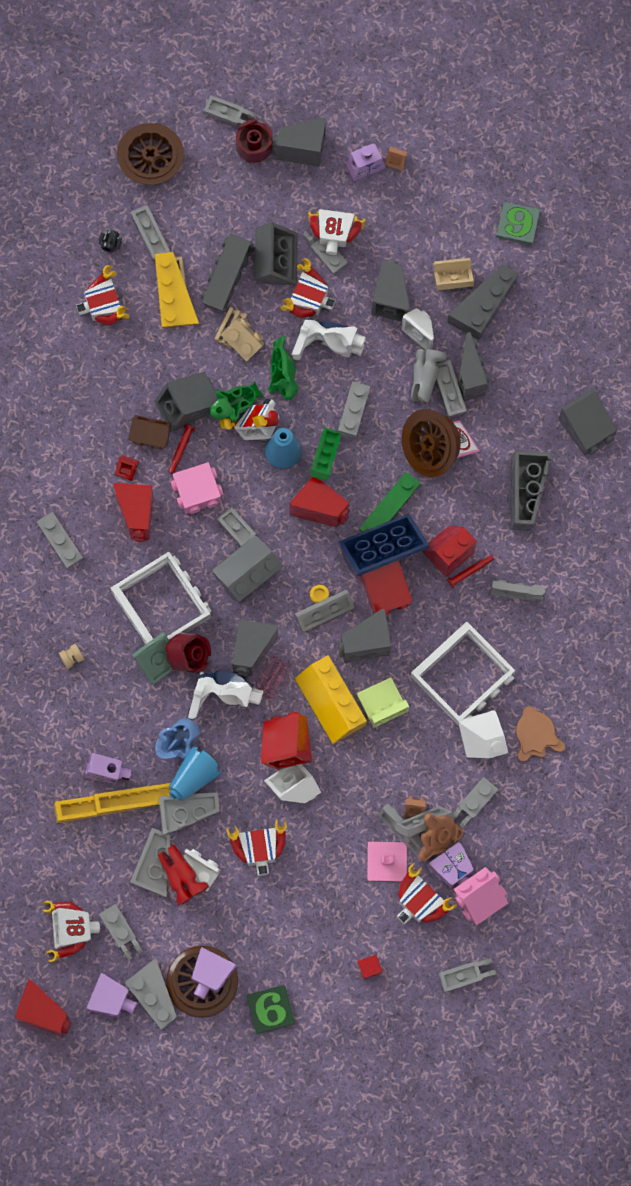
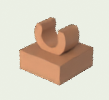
M390 147L385 166L402 171L408 152L399 150L396 147Z
M412 796L406 799L404 818H411L425 812L426 801H423V797H420V800H414Z

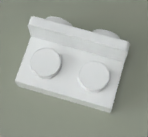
M186 849L184 858L196 872L197 877L195 880L197 882H207L209 888L205 891L208 892L220 873V869L217 868L219 865L210 859L208 861L202 859V855L194 849L191 851Z

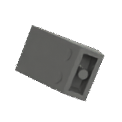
M471 332L466 334L458 381L463 401L485 396L486 389H488L487 383H489L488 374L483 372L482 369L484 365L481 354L478 355L476 351L478 348L476 338H472Z

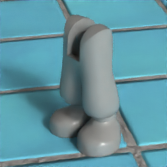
M417 349V361L414 364L413 387L410 399L412 402L421 401L428 403L439 373L436 363L444 362L447 359V354L437 350Z

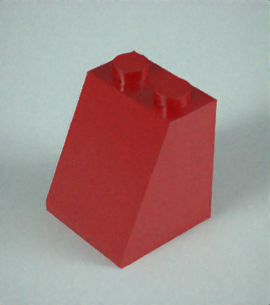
M313 476L289 503L290 515L336 528L339 524L343 525L349 518V502L323 481Z
M114 483L115 498L130 538L136 542L150 540L154 497L152 485Z
M448 526L428 543L429 548L422 552L447 577L475 553L477 540L465 527Z
M399 560L359 576L374 613L385 609V614L387 615L391 613L390 610L406 608L409 606L408 603L413 602Z
M299 712L288 713V716H273L270 720L263 722L261 764L279 770L312 762L306 716L299 714Z
M28 979L14 1018L19 1023L63 1037L64 1033L68 1034L71 1022L67 1013L32 980Z

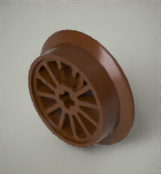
M145 123L133 127L122 137L117 149V160L124 174L131 180L145 185L160 184L172 178L180 169L184 158L183 145L177 134L170 128L157 123ZM150 140V145L146 146L143 141ZM153 140L159 141L156 147L153 146ZM140 143L143 150L135 147V145ZM163 144H166L168 146L159 151ZM134 151L139 155H130V152ZM170 151L172 152L171 156H163ZM161 163H164V164H165V166H164L163 168H157V167H156V165H158V164H161ZM147 167H149L148 174L144 173Z
M421 409L412 413L403 426L401 438L403 452L408 463L416 472L426 477H438L450 469L457 459L461 447L458 429L451 419L434 410Z
M194 946L181 952L172 961L167 972L166 987L171 1001L183 1013L193 1017H211L225 1010L233 1001L238 988V974L235 968L221 987L223 991L220 995L211 991L216 997L215 1000L209 1002L207 995L205 1003H197L198 997L196 995L194 1001L188 1000L186 997L197 988L198 984L192 980L178 983V977L184 976L192 979V975L180 971L183 966H187L194 972V969L188 962L192 959H196L197 962L201 947L232 962L224 952L217 948ZM193 984L185 994H182L180 987Z

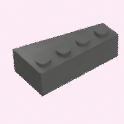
M502 264L448 314L447 322L465 333L471 332L472 337L480 340L517 282L518 273Z

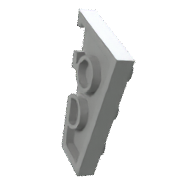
M218 792L192 794L183 801H177L171 796L159 797L162 836H166L220 812Z
M154 828L151 829L130 880V884L165 898L167 897L168 878L158 858V854L165 852L169 856V834L162 836L161 831Z
M155 958L128 979L125 985L162 1030L174 1021L177 1016Z

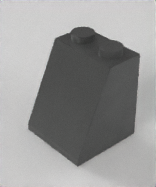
M326 118L279 128L278 135L275 134L273 141V153H276V160L320 167L326 134Z
M392 260L383 261L372 301L371 314L402 322L403 316L409 313L410 309L402 266Z
M205 372L168 382L155 399V403L164 420L172 423L170 431L172 433L184 427V425H189L209 415L210 407L218 400V397L212 387L211 380Z
M593 388L561 409L558 420L584 456L588 453L590 455L594 454L599 450L600 445L603 443L607 445L615 439L614 436L617 429Z
M385 609L379 610L342 634L341 641H338L339 656L344 658V662L390 655L391 642Z
M239 620L232 663L234 673L243 678L254 674L278 638V625Z

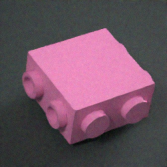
M209 462L173 474V480L170 482L173 491L178 492L179 498L176 499L179 508H183L185 514H195L202 508H213L221 502L223 491L221 485L216 484L215 478H217L215 468L210 467Z
M486 867L454 889L457 895L455 900L464 909L462 914L467 921L472 920L476 926L508 904L505 897L507 892L498 883L500 878L494 871L491 873Z

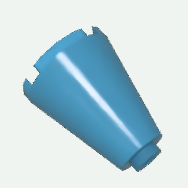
M280 428L268 439L264 451L267 461L272 466L287 469L294 466L300 460L302 446L298 438L289 429Z
M192 747L169 786L170 796L177 801L185 800L216 779L222 772L217 770L219 765L208 753L203 750L201 753L196 751L198 747Z

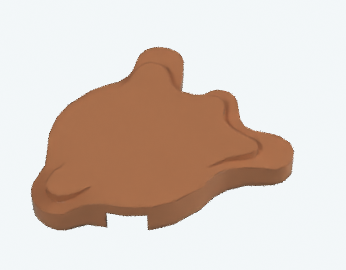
M532 706L525 707L523 715L516 726V736L520 743L518 760L525 762L531 756L543 758L546 755V748L559 753L565 749V744L555 735L551 719L545 714L536 711Z
M431 813L425 815L424 822L428 830L421 836L423 847L418 855L421 861L425 862L435 854H443L451 843L455 844L462 838L463 829L454 823L453 818L446 815L435 817Z

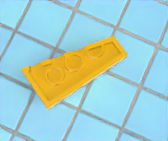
M174 253L155 254L162 328L199 325Z

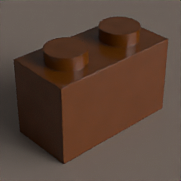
M135 415L132 418L128 440L133 441L135 445L143 446L147 444L151 445L153 449L161 450L168 445L172 423Z

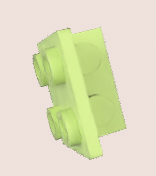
M388 678L357 693L373 728L409 711L407 701H403L392 678Z

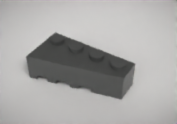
M231 233L229 238L226 237L222 245L224 250L222 254L217 256L215 261L216 269L210 273L208 278L209 286L203 290L201 295L204 305L225 313L234 293L233 285L237 286L241 278L242 272H240V269L246 267L249 261L248 252L252 253L255 248L251 241Z
M515 451L511 456L510 530L529 531L534 525L552 453Z

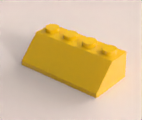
M329 655L311 664L294 678L332 744L366 726L367 720Z

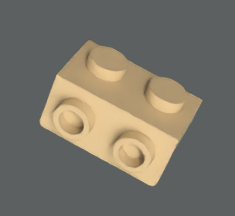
M471 259L435 261L434 279L437 290L474 287Z
M238 317L220 335L245 361H248L265 343L263 342V337L257 331L254 333L251 330V325L246 319Z

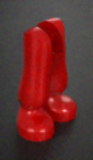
M172 845L168 848V852L174 862L171 861L165 852L158 854V858L166 872L172 890L177 893L176 903L180 906L207 890L209 885L207 882H197L195 880L197 877L196 872L186 861L179 849Z

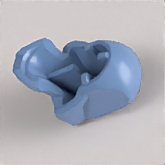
M182 718L171 728L162 730L159 733L160 738L157 739L155 746L157 756L161 759H172L176 756L185 759L189 750L201 735L199 726L191 719Z

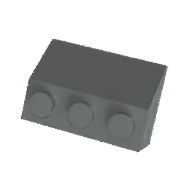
M273 222L256 228V281L277 285L297 284V232Z
M254 535L214 567L211 572L234 601L240 602L280 570L283 565L275 554Z

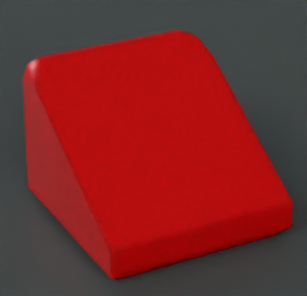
M124 455L120 456L114 475L132 481L140 461Z
M376 955L357 961L363 980L383 973Z

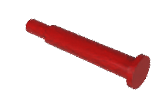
M184 425V433L168 471L171 474H174L192 431H195V428L192 426Z
M490 555L478 561L451 579L447 578V582L454 588L457 583L493 561L494 557Z

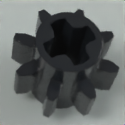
M107 230L106 234L101 232L98 240L100 241L101 249L113 253L115 248L120 250L122 238H119L120 234L114 230Z

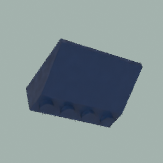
M410 514L339 541L346 564L357 576L429 548V544Z

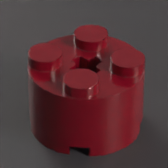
M248 120L242 123L236 134V149L239 156L248 163L261 162L269 157L273 148V135L270 127L264 122H258V120Z
M178 633L165 646L167 658L173 670L200 673L209 664L207 660L208 656H211V646L208 639L199 634Z

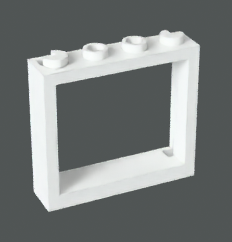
M167 552L111 587V593L145 644L149 643L153 638L123 592L167 564L201 613L199 617L168 635L169 641L176 634L188 633L211 618V609L208 603L202 602L200 591L196 586L192 587L189 582L191 578L186 571L182 572L179 567L181 564L175 555L172 557L170 552Z
M465 622L414 669L410 677L459 726L458 720L472 717L471 714L476 710L478 712L486 706L487 703L485 701L489 697L495 698L500 693L499 688L503 684L509 685L514 680L515 670L468 622ZM467 635L505 674L466 711L458 716L421 677Z

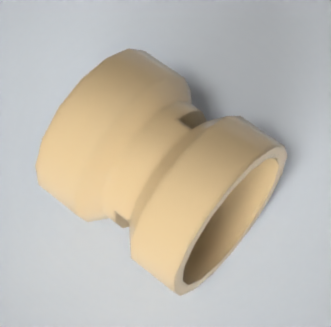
M76 644L71 645L68 650H62L58 653L67 670L72 668L73 664L84 661V657Z

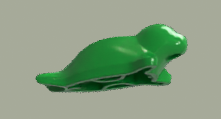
M285 335L273 342L271 383L268 391L271 394L279 391L283 398L289 401L297 394L298 385L295 382V363L284 348Z
M255 381L250 386L234 387L227 392L217 390L216 396L218 400L210 407V415L216 420L230 417L232 421L236 422L239 413L249 409L256 398H262L264 395L258 389Z

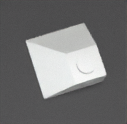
M418 308L405 314L402 321V331L425 350H432L434 336L430 316Z
M495 710L458 720L466 757L492 758L508 753L504 733Z
M302 764L281 769L264 780L271 790L283 801L307 803L321 793L313 776Z

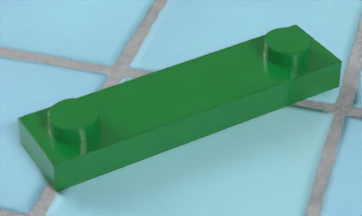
M324 427L309 476L328 481L341 438V434L337 433L338 431Z
M405 472L361 525L359 531L364 532L391 521L421 483Z

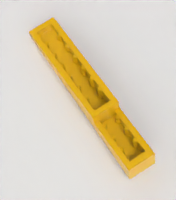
M171 783L56 801L54 809L57 824L159 805V797L170 796L169 786Z

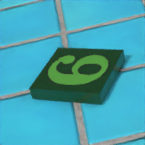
M285 985L246 995L256 1034L295 1024Z

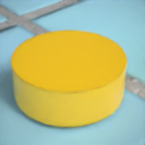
M316 585L310 591V598L315 604L329 598V591L323 585Z

